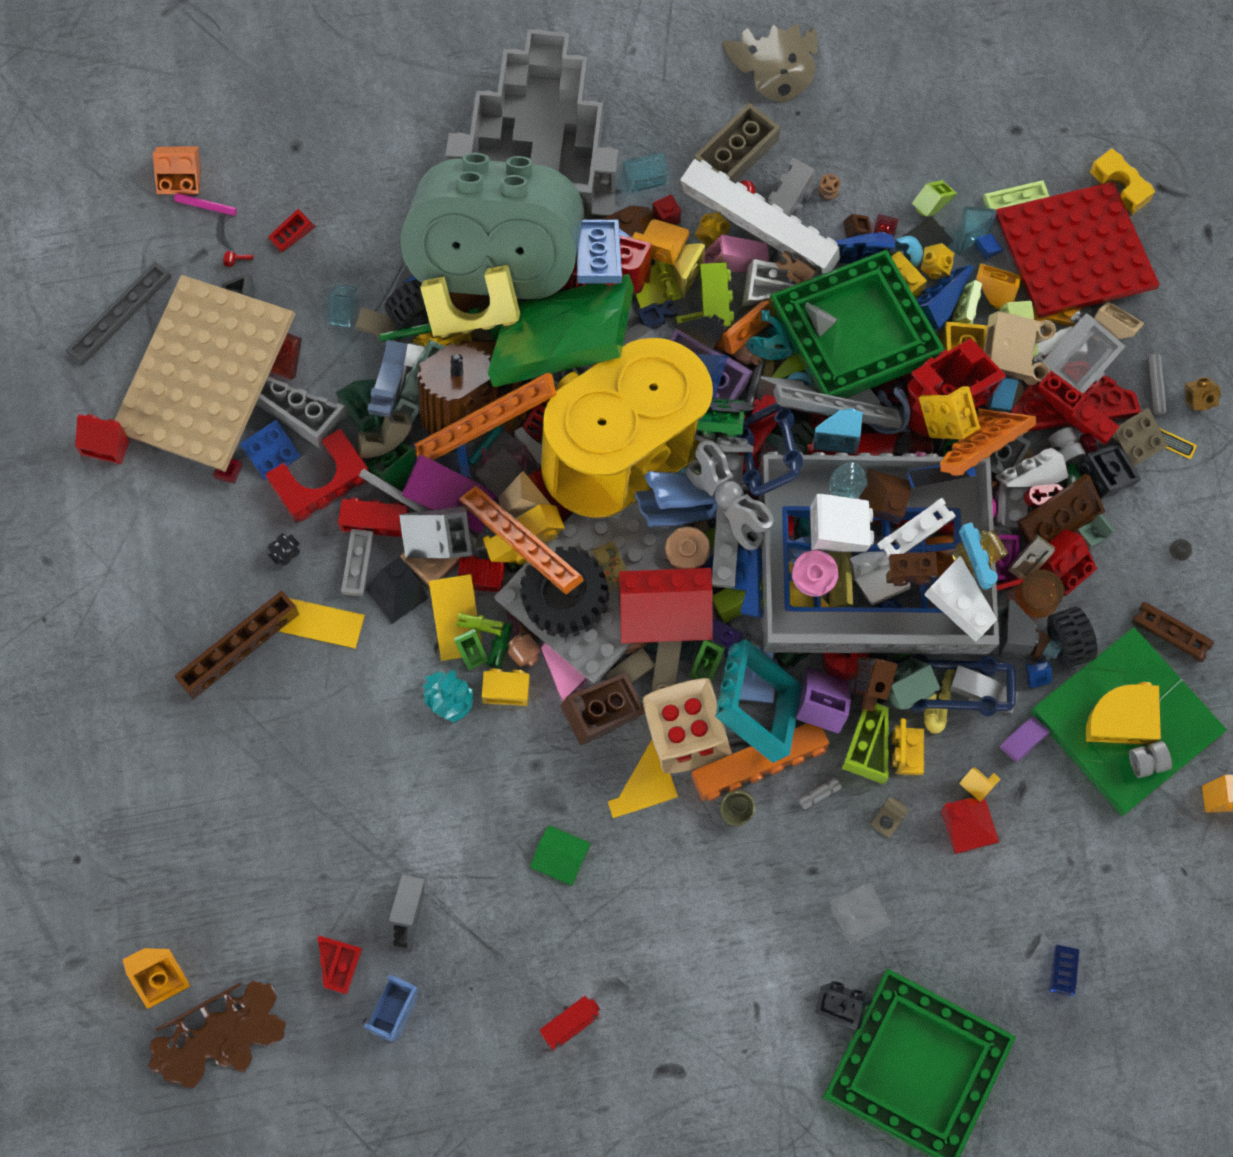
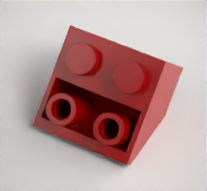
M78 414L75 447L79 454L122 465L130 440L121 424L113 419H108L107 421L99 419L92 414H87L86 416Z
M1064 529L1049 542L1055 547V551L1039 569L1064 596H1067L1096 571L1097 567L1082 535Z

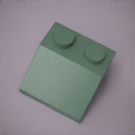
M910 657L897 664L893 683L887 698L892 706L901 710L909 709L914 706L915 702L932 697L934 692L940 689L931 665L914 657Z

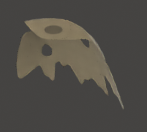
M798 24L789 27L787 31L772 25L768 38L761 37L760 41H757L750 30L745 28V31L741 33V42L723 41L722 44L726 54L742 72L748 73L755 70V89L769 99L781 103L788 102L803 92L812 82L816 65L809 52L817 54L818 38L815 28H812L811 32L806 30L805 36L801 38ZM755 46L758 51L751 54L748 51V47ZM790 54H795L796 63H791L788 60ZM782 69H786L788 72L786 74H780ZM782 84H788L791 87L787 95H780L778 93V88Z

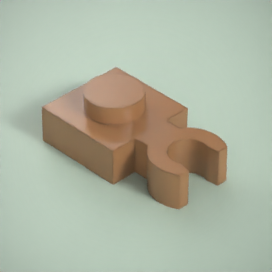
M784 251L782 254L787 259V262H782L779 259L776 262L778 268L789 270L786 276L797 284L810 280L817 269L800 256L795 261L788 251Z

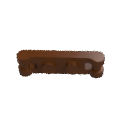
M1142 602L1139 607L1140 612L1132 619V623L1135 626L1144 628L1189 654L1194 660L1201 663L1204 662L1207 657V650H1210L1214 644L1210 638L1151 604ZM1148 615L1154 617L1152 622L1146 619ZM1194 642H1197L1200 646L1196 648L1192 645Z

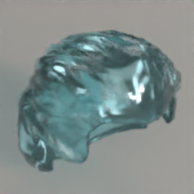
M855 461L847 462L831 473V479L828 481L830 485L829 492L832 493V496L857 499L864 489L867 488L866 472Z

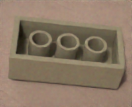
M748 103L694 156V159L699 162L701 160L707 162L712 166V170L717 173L719 171L725 173L730 177V181L736 183L779 141L781 127L751 103Z

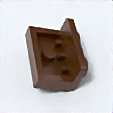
M935 552L891 554L889 556L890 570L886 574V582L893 583L894 586H905L908 582H916L917 585H927L938 575Z

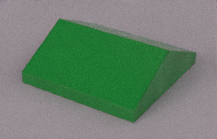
M548 825L539 842L530 868L573 886L591 843Z

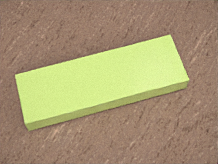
M1044 180L984 194L983 200L990 216L994 215L996 209L1050 196Z

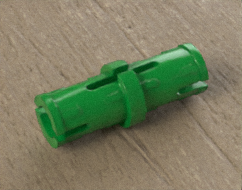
M506 622V626L504 625V627L499 628L503 629L502 635L496 634L495 640H492V651L487 663L488 666L494 668L495 664L497 669L502 667L505 650L509 648L508 639L513 627L512 624Z

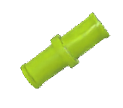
M462 612L458 615L457 619L462 620L457 621V627L475 629L477 633L483 631L499 636L502 635L503 629L499 628L504 627L503 621L487 619L484 615H479L478 617Z

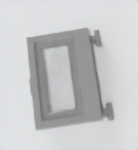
M1077 311L1070 318V322L1076 323L1072 330L1045 359L1041 357L1043 353L1039 352L1032 362L1045 363L1049 371L1052 370L1084 394L1094 381L1097 383L1105 374L1103 371L1126 346L1088 313L1081 318L1079 316L1081 314L1080 311Z

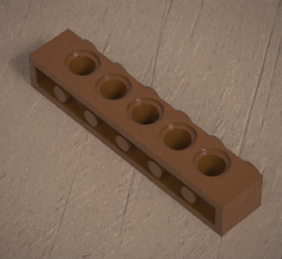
M281 590L174 677L192 700H194L300 615L297 607Z

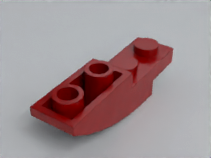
M1052 370L1038 385V389L1049 403L1084 435L1089 433L1106 445L1119 429V425L1085 401L1086 396Z

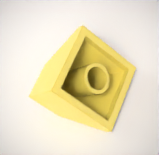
M702 243L684 244L674 265H671L682 298H685L699 273L700 264L704 262L705 245Z

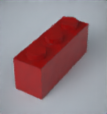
M351 497L342 499L338 525L342 532H351V529L373 531L374 535L403 538L399 514L410 512L408 506L400 502L386 504L379 500L367 502Z

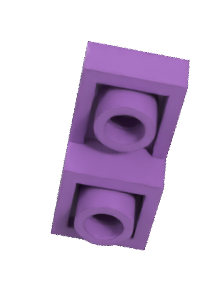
M1033 716L1001 744L1000 748L1017 763L1028 755L1035 745L1049 735L1050 730Z

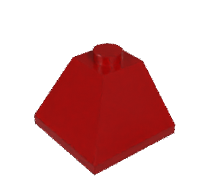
M967 798L945 804L941 809L954 854L999 843L985 798L981 802L976 798Z

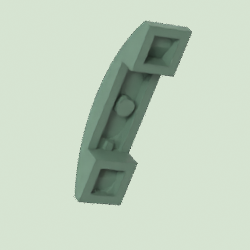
M433 340L428 342L415 362L402 387L393 411L407 413L411 424L419 411L418 364L446 347Z

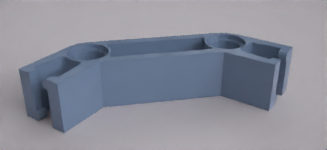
M387 340L375 388L371 390L372 398L371 403L368 405L369 414L392 418L400 391L408 344Z

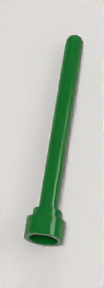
M478 308L470 309L469 312L466 313L476 314L480 312ZM430 323L382 333L379 335V340L386 342L387 340L400 339L431 332L432 330Z

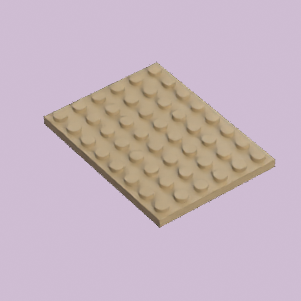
M181 275L115 420L121 424L128 438L225 472L296 314L291 310Z

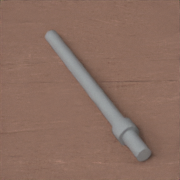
M363 469L359 477L417 512L429 510L401 496L402 492L367 470ZM470 533L471 544L474 545L477 537Z

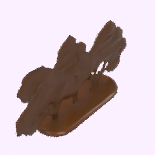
M251 981L247 985L242 997H231L229 992L241 986L242 983L239 982L155 1028L156 1031H159L171 1024L177 1026L171 1038L161 1036L151 1040L149 1049L152 1053V1059L148 1067L154 1073H161L165 1081L172 1084L179 1083L181 1086L191 1089L203 1077L204 1066L209 1058H214L218 1066H233L235 1070L245 1073L253 1058L250 1051L252 1043L267 1047L284 1038L285 1020L269 1013L277 999L271 983L264 985L261 982ZM223 996L226 1000V1010L224 1012L209 1013L206 1005ZM239 1003L242 1007L241 1010H237L234 1004ZM200 1009L206 1019L204 1026L197 1030L186 1028L184 1023L185 1016ZM187 1032L193 1033L194 1037H188ZM181 1033H184V1046L178 1048L177 1038H181ZM173 1040V1047L170 1048L168 1043Z

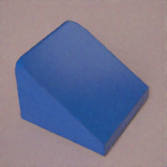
M992 233L979 236L974 243V246L985 260L1004 250Z

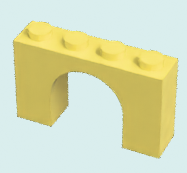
M509 265L487 268L484 276L490 296V305L484 311L476 314L464 313L454 306L450 299L445 276L424 280L420 288L433 337L441 336V338H444L456 332L466 334L478 328L488 330L494 328L495 325L503 324L504 326H510L515 324L519 320L520 310Z

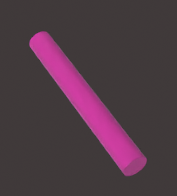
M178 193L174 197L175 202L236 216L237 208Z

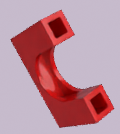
M341 429L322 439L325 450L337 466L334 478L324 487L311 489L300 485L285 463L265 474L269 484L295 523L308 519L314 511L326 508L332 500L337 497H344L349 493L350 489L355 486H362L367 482L359 477L363 469L368 472L369 470Z

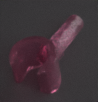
M506 610L507 619L512 623L513 633L518 634V620Z

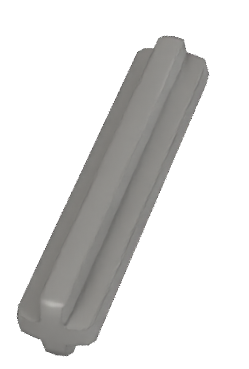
M1151 354L1148 362L1153 413L1155 415H1164L1166 412L1161 356L1160 354Z

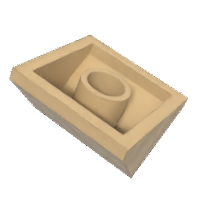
M524 471L499 496V506L516 520L517 517L539 504L551 505Z

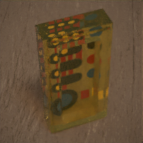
M611 541L593 549V553L599 566L602 567L611 591L618 589L619 571L628 570L614 542Z

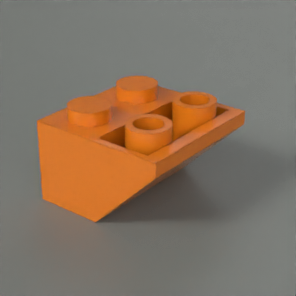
M199 146L156 147L153 152L156 193L199 194L201 171Z

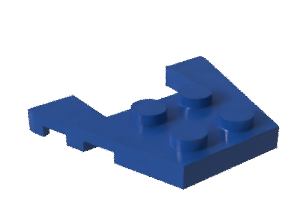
M738 544L735 587L727 589L746 591L740 613L762 618L763 609L760 608V599H763L762 590H760V578L762 577L761 549L747 550ZM714 554L708 560L707 564L704 567L711 568V576L713 569Z

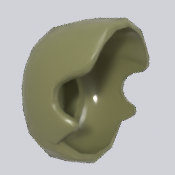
M739 789L728 792L723 797L720 806L722 818L729 825L742 826L751 820L756 810L753 796L746 790Z

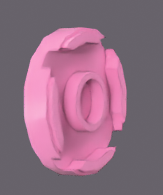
M821 550L802 553L796 559L792 568V579L795 586L802 593L809 596L827 594L834 588L839 578L836 561L828 553Z

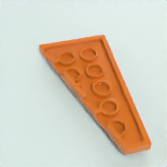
M978 409L977 417L980 429L964 439H958V443L953 444L952 451L948 452L940 462L941 472L951 473L953 476L964 474L965 471L976 466L983 459L990 457L995 451L1002 449L1003 446L1014 441L1021 434L1028 432L1030 428L1036 425V416Z

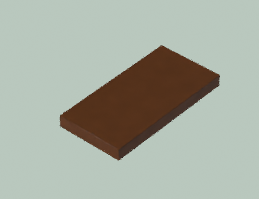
M1084 474L1020 519L1017 524L1027 545L1036 535H1039L1049 543L1064 529L1075 533L1079 528L1092 522L1098 515L1106 511L1090 475Z

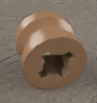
M826 174L820 179L818 193L821 198L833 200L838 196L841 182L836 175Z

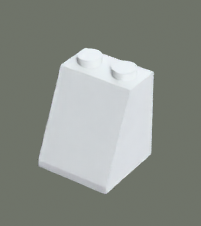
M825 494L816 495L810 506L811 550L867 552L871 544L874 543V532L870 531V522L873 521V509L869 508V501Z

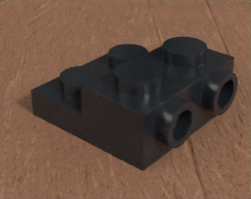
M1120 444L1088 453L1078 462L1081 474L1090 475L1100 499L1117 494L1121 489L1136 485L1141 481Z

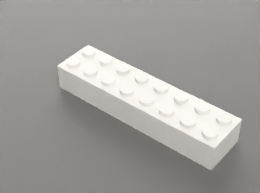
M693 160L680 180L685 194L711 210L719 212L724 218L781 253L784 251L790 252L795 261L800 256L817 268V275H823L834 269L840 260L839 247L835 240L829 237L823 238L819 235L820 232L812 226L805 227L801 224L802 221L794 215L787 216L783 213L782 208L776 204L769 205L765 202V198L758 193L751 194L743 184L739 182L733 183L725 173L721 171L715 172L707 162Z

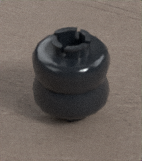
M282 533L275 541L268 545L271 553L267 555L276 565L281 563L287 566L293 558L300 554V550L297 548L300 543L291 534L287 537Z

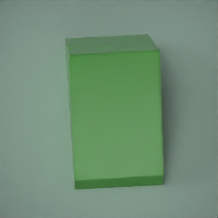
M475 629L454 638L468 670H472L489 661Z
M711 640L703 641L689 677L693 679L709 678L712 682L724 658L726 647Z

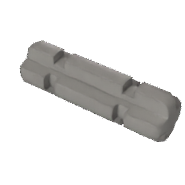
M837 778L831 779L827 784L824 783L810 791L809 795L801 796L798 800L800 806L803 809L812 806V803L816 804L830 796L831 792L839 791L841 784Z

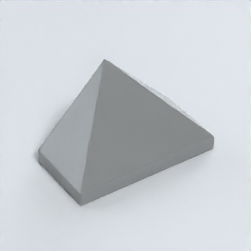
M807 302L805 307L819 339L837 319L826 311Z

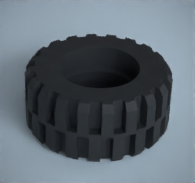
M563 546L556 547L554 552L583 577L586 585V593L583 599L577 605L568 609H556L549 606L544 599V591L551 581L530 565H527L524 570L526 576L521 578L520 584L522 589H520V596L529 619L535 623L538 629L541 631L546 630L547 634L555 636L557 633L560 635V638H567L569 633H573L574 637L580 635L579 631L585 629L588 632L593 629L591 624L594 622L598 624L601 621V613H606L608 608L609 587L602 567L599 566L598 561L594 557H589L588 552L584 550L577 552L576 547L571 546L568 547V550H564Z

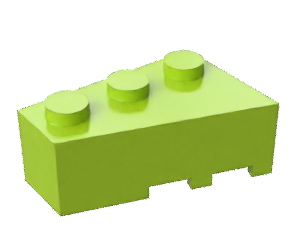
M726 262L700 264L698 275L701 283L702 317L708 315L712 317L715 314L725 320L723 324L728 326L725 330L727 331L731 324H734V312L729 309V303H733L732 290H728V282H731V269H727Z
M876 703L874 712L862 710L842 766L843 770L884 785L889 778V707Z

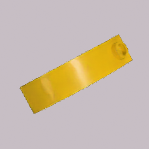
M1140 682L1138 685L1117 687L1105 694L1092 709L1088 717L1086 741L1144 745L1158 742L1161 739L1159 686H1153L1150 682Z

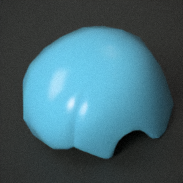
M904 236L895 240L896 253L900 251L914 267H917L923 258V249L919 241L913 236Z

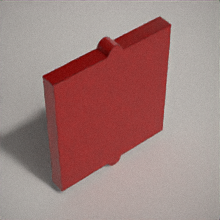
M1023 578L997 583V590L1024 583Z

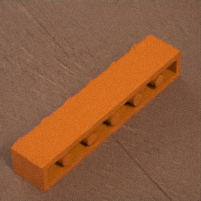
M806 723L794 728L790 755L774 763L751 746L693 770L691 777L701 800L708 799V801H713L721 797V793L729 790L730 792L735 789H741L742 784L749 781L751 784L759 782L766 774L771 773L775 775L782 772L785 766L790 764L793 766L800 765L805 762L804 758L812 755L816 758L825 754L829 741L823 728Z

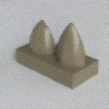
M1036 535L1009 565L1008 571L1019 579L1023 578V581L1027 583L1053 554L1055 547L1039 535Z

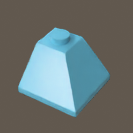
M852 408L839 410L815 428L813 450L858 454L863 412H858Z

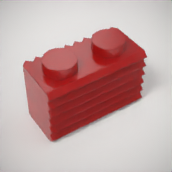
M474 555L465 556V558L460 557L458 576L471 574L473 590L500 592L503 588L504 562H491L490 557L487 560H482Z

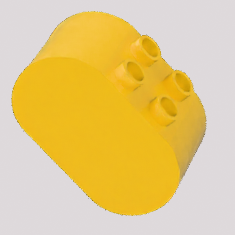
M662 338L635 340L622 347L620 358L591 364L592 368L580 376L577 372H571L560 380L556 387L557 395L550 398L544 413L541 474L547 490L563 507L585 517L604 518L613 516L637 501L634 497L636 491L652 490L644 477L648 471L677 473L691 461L695 460V451L701 442L695 439L698 420L705 415L710 407L713 386L710 374L700 358L690 349L677 342Z

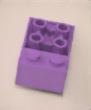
M806 667L795 719L839 734L849 715L851 703L849 681Z

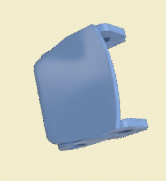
M388 975L386 988L369 1023H365L364 1028L384 1040L395 1042L400 1038L417 1002L419 990L406 981Z

